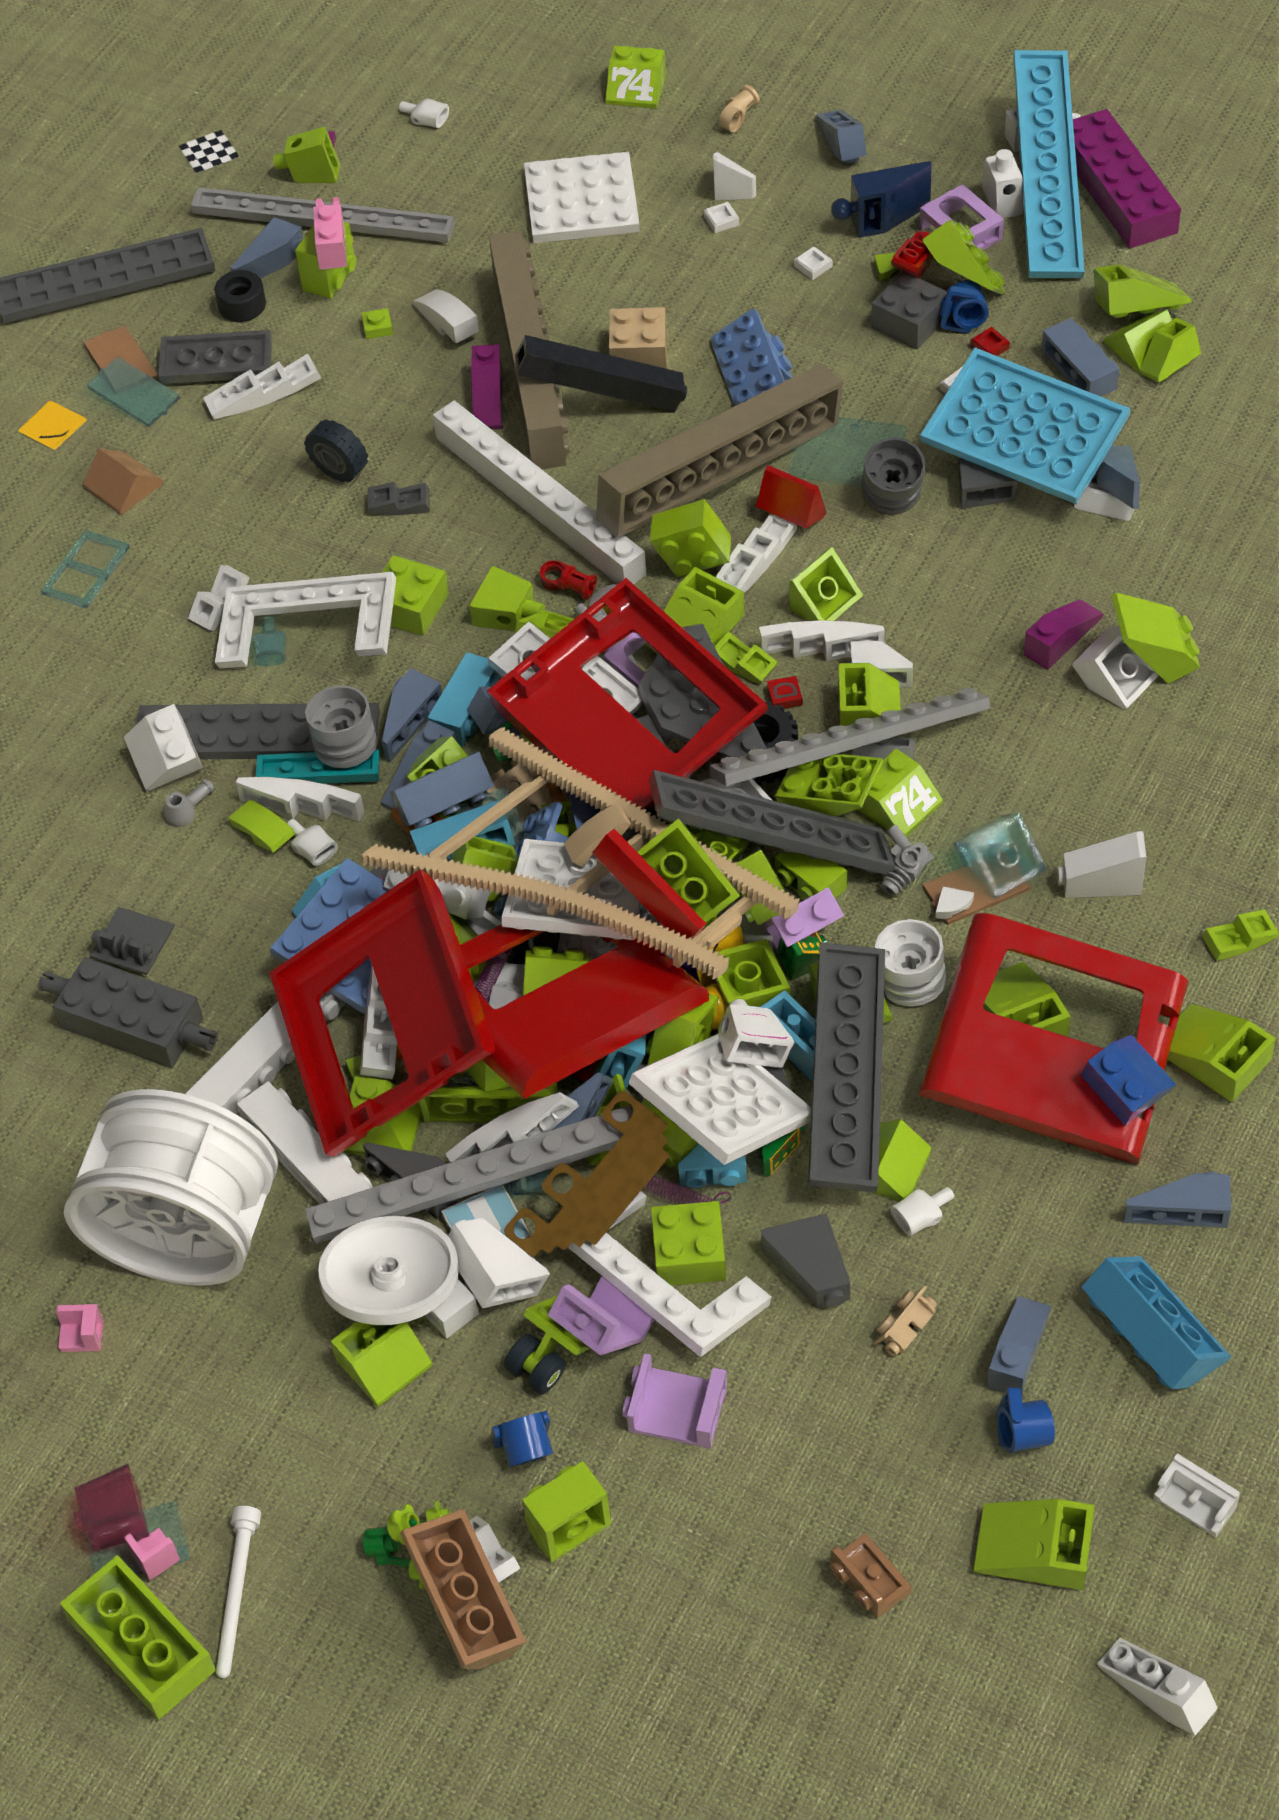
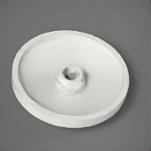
M384 1216L362 1221L338 1234L325 1248L320 1258L318 1272L322 1294L328 1304L338 1313L361 1323L392 1325L420 1318L439 1307L455 1288L459 1267L455 1246L448 1235L429 1222L413 1217Z

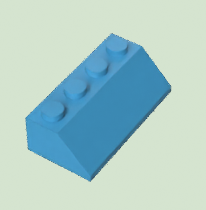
M1141 1256L1106 1258L1081 1287L1088 1294L1089 1302L1097 1310L1104 1312L1111 1320L1112 1328L1119 1335L1127 1338L1134 1346V1353L1141 1360L1150 1364L1157 1372V1379L1168 1388H1189L1232 1357Z

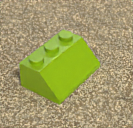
M679 818L637 851L706 923L740 896Z

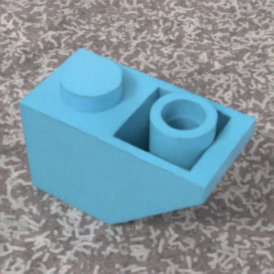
M698 1144L678 1164L680 1187L701 1188L705 1185L722 1184L724 1186H734L739 1183H747L746 1155L724 1165L703 1146Z

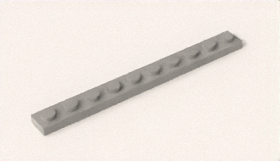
M198 187L191 203V210L194 214L270 222L276 217L298 226L312 227L314 224L313 207H316L315 200ZM323 202L324 205H332V202ZM341 204L343 221L350 224L351 232L449 243L455 226L454 216Z
M964 688L951 696H936L933 698V701L927 703H912L906 709L884 711L881 713V716L872 719L860 718L851 725L833 726L827 732L805 734L802 736V739L792 742L781 741L772 748L753 749L748 752V755L723 758L720 763L709 766L710 777L725 786H729L990 709V700L988 696L977 692L974 688Z
M630 1105L613 1110V1118L619 1122L629 1120L632 1116ZM601 1114L305 1209L315 1244L333 1239L345 1229L368 1219L384 1216H405L554 1168L560 1163L567 1164L611 1150L624 1134L605 1121Z

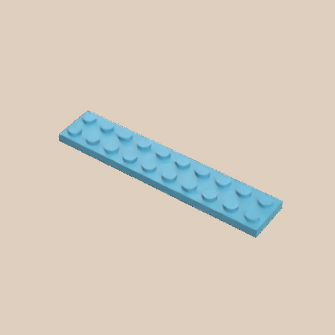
M1014 50L1013 65L1020 166L1023 179L1022 195L1028 278H1083L1085 270L1068 51Z

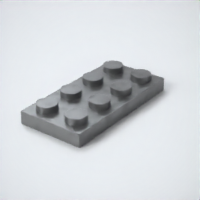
M271 330L161 337L158 373L160 384L234 380L250 369L256 376L271 367Z

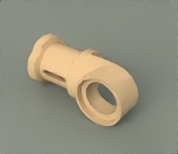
M747 84L742 86L735 97H731L725 102L726 107L721 112L719 118L720 127L730 132H736L740 128L746 111L750 107L757 105L760 101L758 93L752 86Z

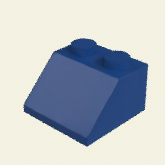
M1133 1035L1112 1042L1091 1058L1081 1073L1083 1079L1125 1126L1176 1087L1173 1080Z

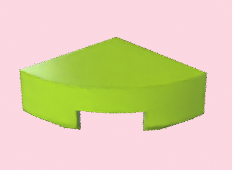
M896 252L874 255V263L879 281L892 277V273L897 270V268L891 265V260Z

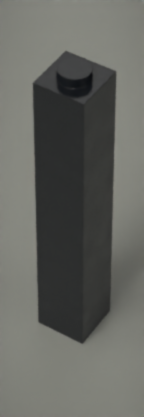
M525 335L515 354L516 370L519 376L673 412L676 411L680 402H683L687 395V385L684 383L683 372Z

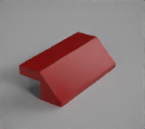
M612 829L604 836L592 853L665 928L669 927L668 931L674 930V934L680 932V937L686 935V939L691 937L692 940L705 929L704 927L707 923L615 829Z

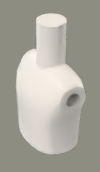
M428 98L423 99L417 105L402 101L399 106L401 112L411 114V121L416 125L440 128L449 115L448 104Z
M295 819L288 821L287 824L296 833L294 835L295 838L291 842L292 849L298 855L305 857L314 866L323 864L337 852L338 844L326 834L320 825H313L305 829Z
M946 1187L930 1196L925 1191L918 1189L909 1194L904 1200L891 1206L890 1212L899 1227L908 1236H912L920 1230L934 1226L941 1221L942 1211L939 1207L954 1199V1193L949 1187Z

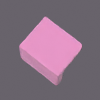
M58 1305L56 1314L61 1324L59 1350L61 1352L100 1351L104 1320L98 1305Z
M160 1528L136 1542L131 1533L124 1536L131 1555L149 1580H152L180 1561L173 1541L170 1537L166 1538Z

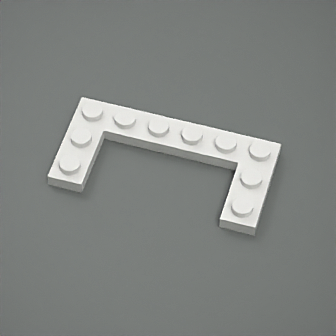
M393 572L227 587L215 664L219 669L247 666L254 616L360 606L354 651L358 657L387 654L396 576Z
M640 1191L610 1229L644 1206L647 1196ZM607 1233L596 1245L585 1241L581 1247L574 1243H571L568 1247L700 1357L770 1305L772 1296L746 1276L700 1310Z

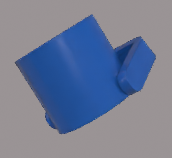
M964 280L948 288L946 297L942 298L939 315L942 316L941 327L943 329L970 333L971 329L981 326L986 321L989 315V308L983 290L978 283ZM950 313H952L955 322L947 321Z
M1007 1387L996 1410L999 1444L1008 1453L1052 1445L1055 1438V1427L1048 1404L1041 1399L1022 1403L1021 1389Z
M547 1411L523 1416L498 1426H493L491 1429L494 1447H504L509 1467L529 1463L554 1454L547 1434L550 1425Z

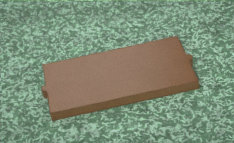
M125 325L109 332H102V335L84 342V346L116 395L134 388L139 389L141 385L158 379L154 368Z
M1005 849L923 884L924 890L932 900V907L934 909H937L943 886L974 892V900L967 910L952 915V918L944 919L948 925L1031 889V886L1021 873V867L1015 865Z

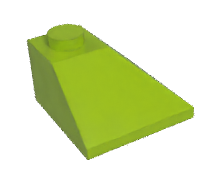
M355 1076L350 1093L353 1108H356L368 1099H373L392 1089L396 1085L388 1080ZM419 1102L383 1126H375L369 1130L366 1137L346 1149L345 1153L365 1156L363 1145L366 1142L412 1151L422 1114Z

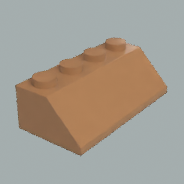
M464 1509L400 1532L462 1668L479 1670L508 1659L526 1643Z

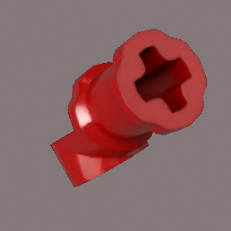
M550 560L545 562L540 568L541 583L546 589H562L564 591L569 589L580 594L582 599L585 600L589 599L595 591L598 581L597 576L594 574L588 576L579 572L573 565ZM552 570L561 573V576L556 580H549L545 577Z

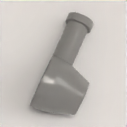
M204 779L187 796L179 792L168 795L164 805L166 822L174 827H183L191 823L195 817L194 806L206 795L215 791L212 783Z

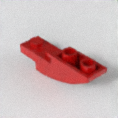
M917 231L911 239L907 238L894 254L891 265L916 278H920L927 271L933 259V255L922 240L930 233Z

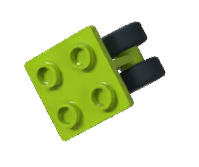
M557 1296L526 1308L523 1314L532 1323L546 1332L542 1341L540 1342L531 1334L522 1336L512 1346L504 1361V1367L515 1376H520L526 1371L530 1373L528 1385L541 1395L547 1393L557 1383L565 1370V1360L552 1352L559 1343L575 1355L591 1349L548 1316Z

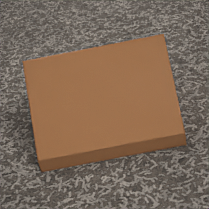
M99 448L83 482V486L122 515L161 486L163 479L126 452Z

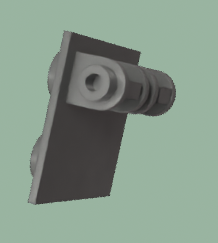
M118 907L106 929L93 932L91 940L96 946L91 952L90 957L147 975L174 929L175 924Z

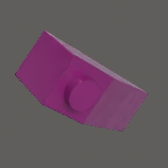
M500 344L472 346L473 415L490 429H502V361Z
M1078 599L1044 614L1026 631L1024 656L1048 670L1103 618L1104 613Z

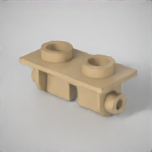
M923 1286L914 1293L908 1290L896 1304L900 1310L894 1317L889 1314L879 1324L876 1330L880 1334L872 1344L876 1345L883 1340L887 1344L885 1349L889 1354L897 1356L898 1353H904L917 1336V1333L908 1326L909 1323L920 1331L936 1313L935 1307L937 1303L935 1300L928 1296L925 1298L922 1296L923 1292L927 1289L926 1286Z

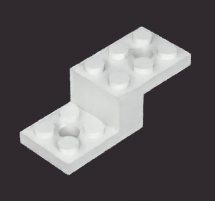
M528 622L488 658L487 664L504 677L519 665L525 657H529L550 638L532 623ZM596 656L581 667L631 715L644 704L638 688L599 656ZM530 667L521 676L527 681L536 673Z

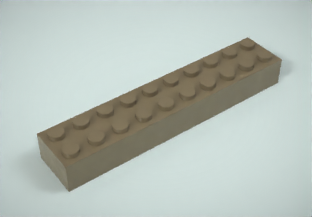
M521 230L489 235L493 276L530 461L540 469L566 466L565 454L570 453L568 437H563V434L568 433L566 417L559 414L564 413L562 397L555 394L559 393V385L519 376L516 370L515 354L525 335L549 340V336L543 337L544 334H547L545 317H539V315L543 314L541 298H535L539 295L537 279H531L535 276L533 260H527V258L531 257L529 241H523Z
M819 364L605 470L598 476L596 520L619 538L651 522L653 514L680 507L838 426L843 381L825 366Z

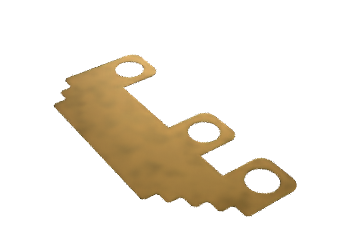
M617 1093L603 1110L602 1117L624 1135L587 1179L565 1163L558 1164L543 1181L542 1189L560 1203L563 1208L549 1224L530 1209H520L504 1229L506 1237L532 1257H535L540 1250L551 1253L556 1246L566 1250L571 1243L576 1244L578 1247H581L585 1241L596 1245L669 1158V1154L663 1150L664 1145L668 1142L667 1138L663 1136L668 1123L628 1093ZM621 1101L629 1102L633 1107L631 1118L624 1122L616 1121L612 1116L614 1105ZM559 1173H567L573 1179L572 1188L563 1194L555 1192L552 1188V1180ZM521 1218H530L535 1223V1232L526 1239H521L514 1233V1226Z

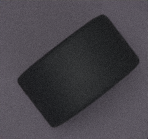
M236 270L223 275L216 282L214 291L219 313L224 318L235 322H244L258 317L264 311L266 298L262 280L257 274L247 270Z

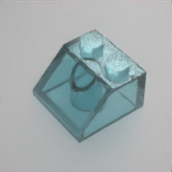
M1020 812L1002 815L953 843L964 867L993 898L999 897L1047 869Z

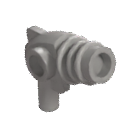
M894 825L887 831V834L896 844L891 850L895 868L883 878V882L880 885L881 889L892 897H896L898 893H901L903 891L902 888L909 885L911 880H915L922 869L934 858L928 851L925 843L915 842L911 844L898 826Z

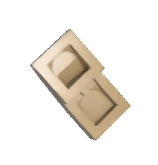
M612 805L580 826L567 839L564 846L572 862L583 867L593 855V850L608 832L615 829L622 836L631 823L621 805Z

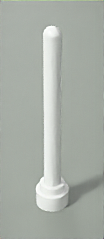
M237 1506L233 1508L231 1525L234 1527L233 1531L236 1533L216 1666V1674L220 1678H227L231 1672L250 1538L260 1526L261 1511L251 1506Z

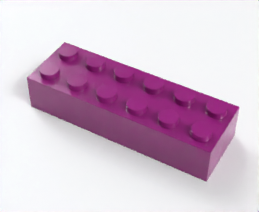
M1104 109L1073 119L1077 177L1128 248L1131 249L1177 234L1179 231L1181 207L1109 110Z

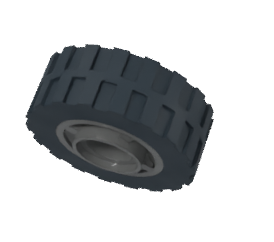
M321 420L305 438V450L311 461L327 476L329 475L340 482H351L368 463V453H366V448L362 445L361 440L350 429L336 421Z

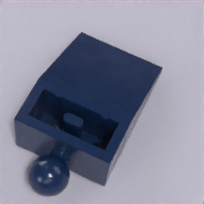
M931 161L851 175V202L845 198L835 200L831 205L833 217L838 220H845L851 216L858 238L888 232L919 213L920 207L930 202Z

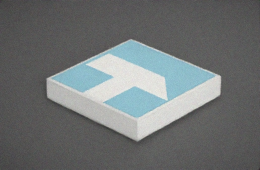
M503 1184L492 1187L441 1211L449 1230L458 1221L483 1218L503 1235H505L504 1229L518 1212ZM521 1218L514 1226V1233L517 1237L526 1239L531 1237V1234Z

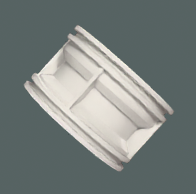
M139 1089L123 1092L110 1098L102 1108L90 1144L66 1200L64 1217L72 1232L87 1247L103 1258L127 1270L156 1280L182 1285L206 1286L224 1283L235 1278L243 1269L251 1246L253 1233L278 1169V1158L274 1148L260 1131L243 1118L214 1103L183 1093L166 1090Z

